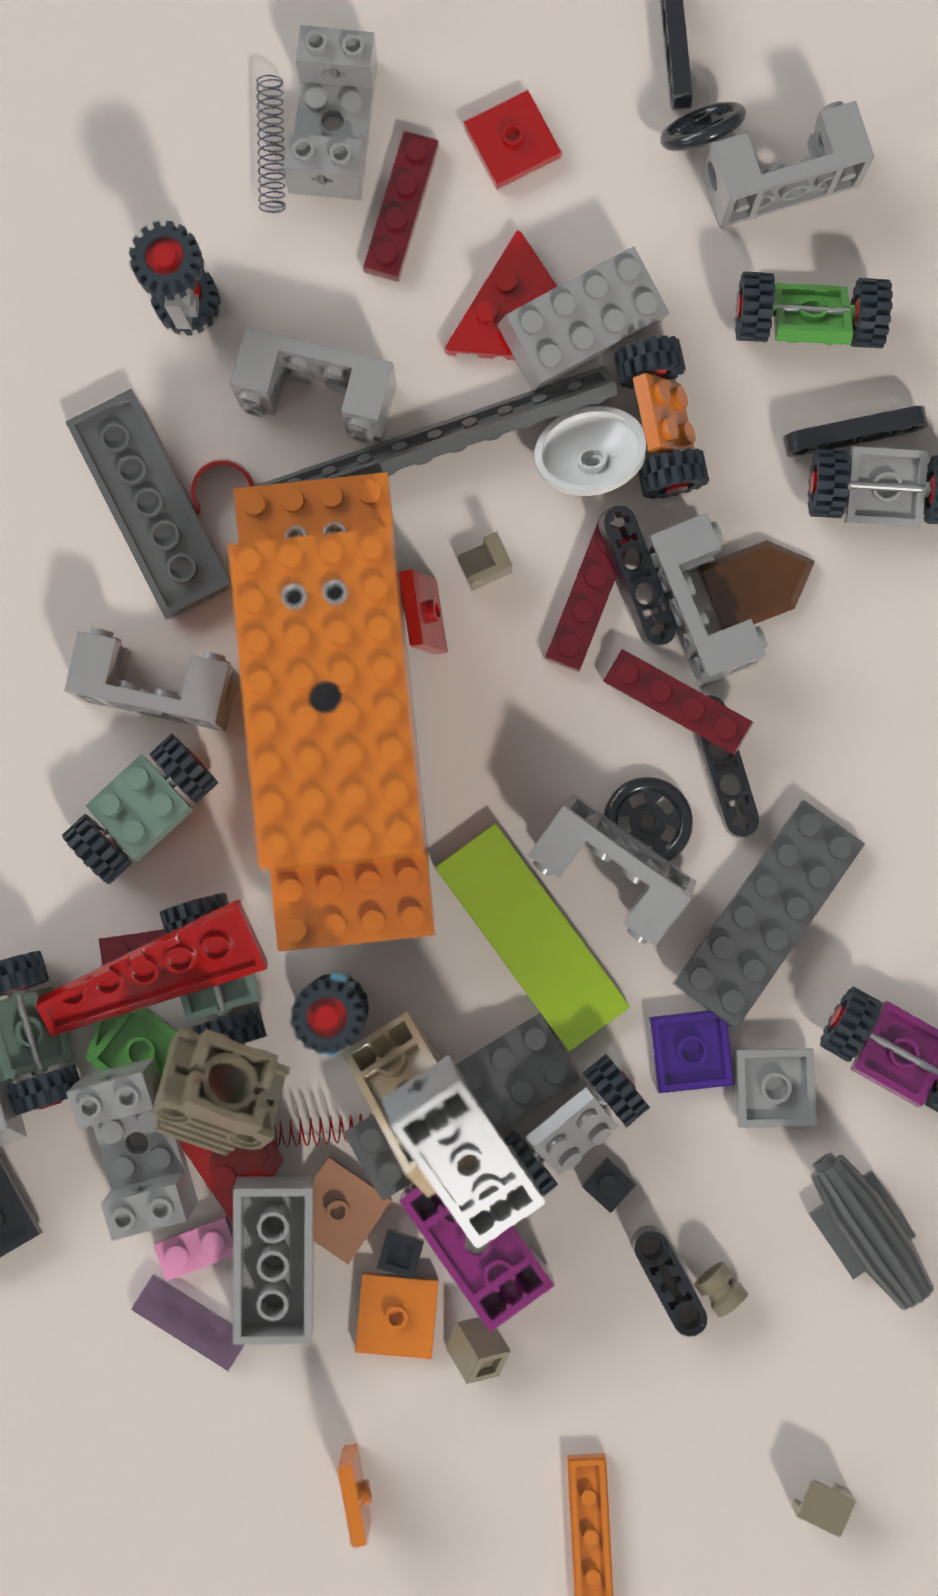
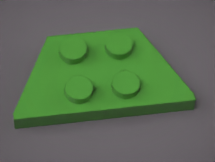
M148 1007L94 1023V1034L89 1044L87 1061L100 1071L156 1057L162 1077L171 1040L178 1032L177 1029Z

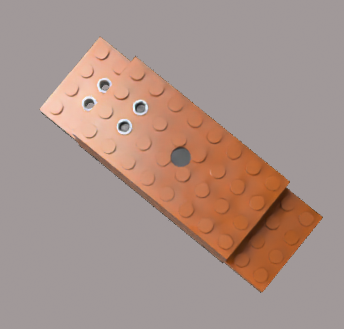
M388 473L233 488L239 543L228 544L243 709L258 866L260 870L270 873L277 950L278 952L436 936L405 618L398 575L400 570L396 551Z

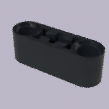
M651 1225L640 1227L633 1234L631 1241L632 1249L672 1324L684 1336L692 1337L700 1334L707 1325V1313L669 1242L657 1227ZM652 1236L660 1240V1248L655 1254L646 1255L640 1251V1245L645 1238ZM662 1263L665 1264L670 1275L675 1277L674 1283L681 1293L675 1298L668 1286L663 1284L664 1278L657 1267ZM686 1306L695 1307L697 1309V1317L693 1322L685 1324L678 1321V1314L682 1308Z

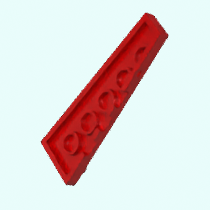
M239 899L38 997L36 1008L51 1036H55L267 970L268 960Z

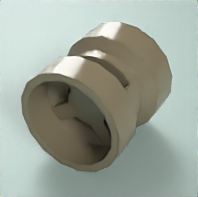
M724 1261L710 1267L694 1283V1286L701 1295L709 1296L711 1308L718 1317H723L732 1312L748 1296V1292L741 1283L730 1279L732 1272Z

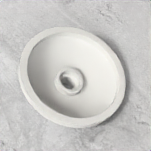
M589 406L572 410L568 415L558 417L552 421L539 436L534 454L537 470L541 478L549 486L570 495L592 496L612 491L634 477L646 458L647 444L642 426L630 414L613 407Z

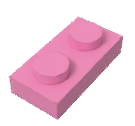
M227 1215L153 1244L165 1280L169 1281L233 1256V1230Z

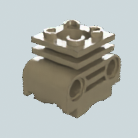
M181 1028L172 1037L152 1110L154 1116L158 1118L154 1131L225 1156L230 1151H233L235 1146L251 1150L263 1148L275 1137V1131L273 1130L285 1077L289 1074L290 1067L277 1063L279 1055L237 1043L214 1031L206 1029L202 1034H198Z

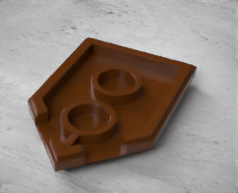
M766 540L716 559L712 563L699 567L698 571L721 628L724 630L749 619H752L755 625L794 610L815 561Z

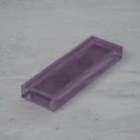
M155 1274L151 1276L131 1309L227 1371L230 1370L245 1345H233L232 1323Z

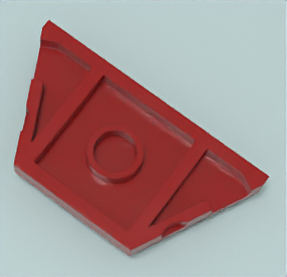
M519 230L513 235L444 347V353L447 355L456 356V353L476 354L478 358L493 359L495 357H504L507 360H515L497 326L506 314L557 287L533 248Z
M180 1140L184 1152L232 1223L233 1188L236 1178L274 1177L284 1160L279 1149L273 1147L272 1141L263 1148L254 1150L235 1146V1149L225 1156Z

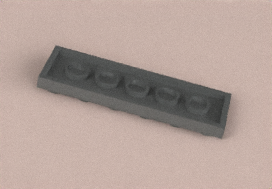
M132 388L65 422L166 620L232 587V583Z
M805 800L800 801L672 984L729 1026L737 1029L865 843Z
M541 1013L456 1063L470 1084L478 1104L496 1130H499L579 1080ZM374 1114L343 1132L382 1201L413 1183L405 1175Z

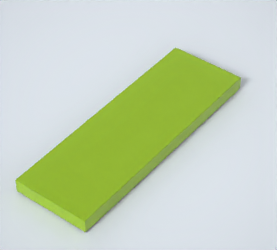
M496 823L435 867L569 1052L630 1008L627 1001Z

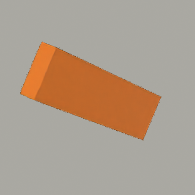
M606 1454L567 1455L574 1596H614Z

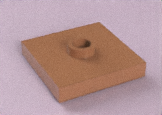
M329 1156L314 1178V1241L349 1265L392 1201V1198L389 1197L382 1201L372 1184Z

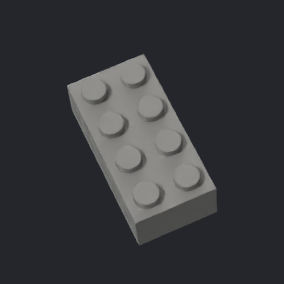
M635 246L506 314L497 326L532 391H535L658 324L670 312Z
M314 1176L237 1177L233 1188V1345L312 1344L314 1328Z

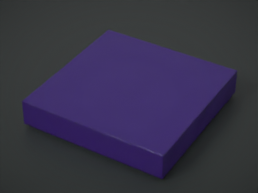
M709 1010L649 1017L659 1094L735 1085L727 1023Z

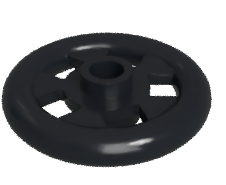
M721 102L694 110L669 124L661 133L660 143L666 150L685 151L707 145L737 129L746 117V110L742 104L737 102Z
M655 777L636 778L621 785L609 798L603 814L617 825L618 817L629 816L631 832L628 833L635 838L646 841L652 840L651 849L667 861L673 860L684 850L690 840L693 829L692 810L684 794L673 784ZM643 792L647 803L640 804L635 809L632 808L629 798ZM663 796L675 808L668 815L665 814L661 807L656 805V802ZM647 814L652 815L655 819V825L650 829L645 828L641 822L642 817ZM667 824L677 828L676 834L670 843L660 837L664 833Z

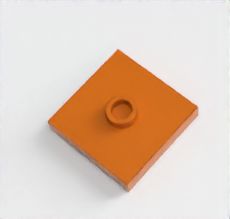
M363 1272L355 1353L432 1359L439 1279L414 1277V1279L401 1275Z
M358 1443L344 1445L337 1471L350 1543L353 1548L367 1546L372 1522L369 1504H372V1494L369 1480H364Z

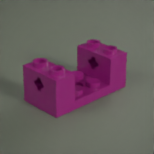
M413 1184L401 1193L399 1202L489 1332L495 1330L555 1286L552 1273L531 1243L527 1245L514 1225L488 1240V1246L484 1251L474 1253L466 1247L467 1233L437 1192L428 1198Z

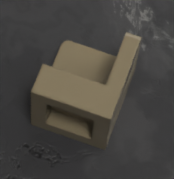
M498 532L483 537V545L462 553L457 557L471 591L512 573L513 565Z
M480 1317L457 1322L446 1345L447 1352L466 1384L498 1377L511 1352L498 1329L496 1328L489 1332Z
M811 1480L802 1502L794 1499L791 1507L798 1518L841 1537L856 1500L848 1489L836 1483L831 1488L817 1480Z

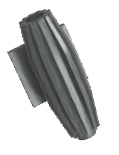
M832 1152L815 1161L812 1165L815 1170L810 1177L823 1204L808 1214L852 1279L854 1280L866 1271L902 1310L913 1308L923 1302L934 1291V1286L911 1239L916 1237V1234L875 1174L870 1170L865 1175H862L844 1155L835 1157Z

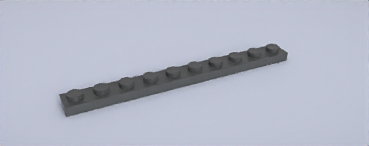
M602 366L546 385L535 391L511 397L256 486L385 472L388 473V476H391L400 469L412 465L426 464L433 458L447 453L461 452L468 446L484 440H496L502 434L516 429L531 428L537 422L554 416L562 417L580 407L603 403L607 398L618 395L616 382L607 368Z

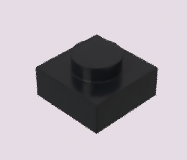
M606 1157L581 1186L611 1213L636 1184Z
M388 1228L377 1269L414 1279L425 1239Z

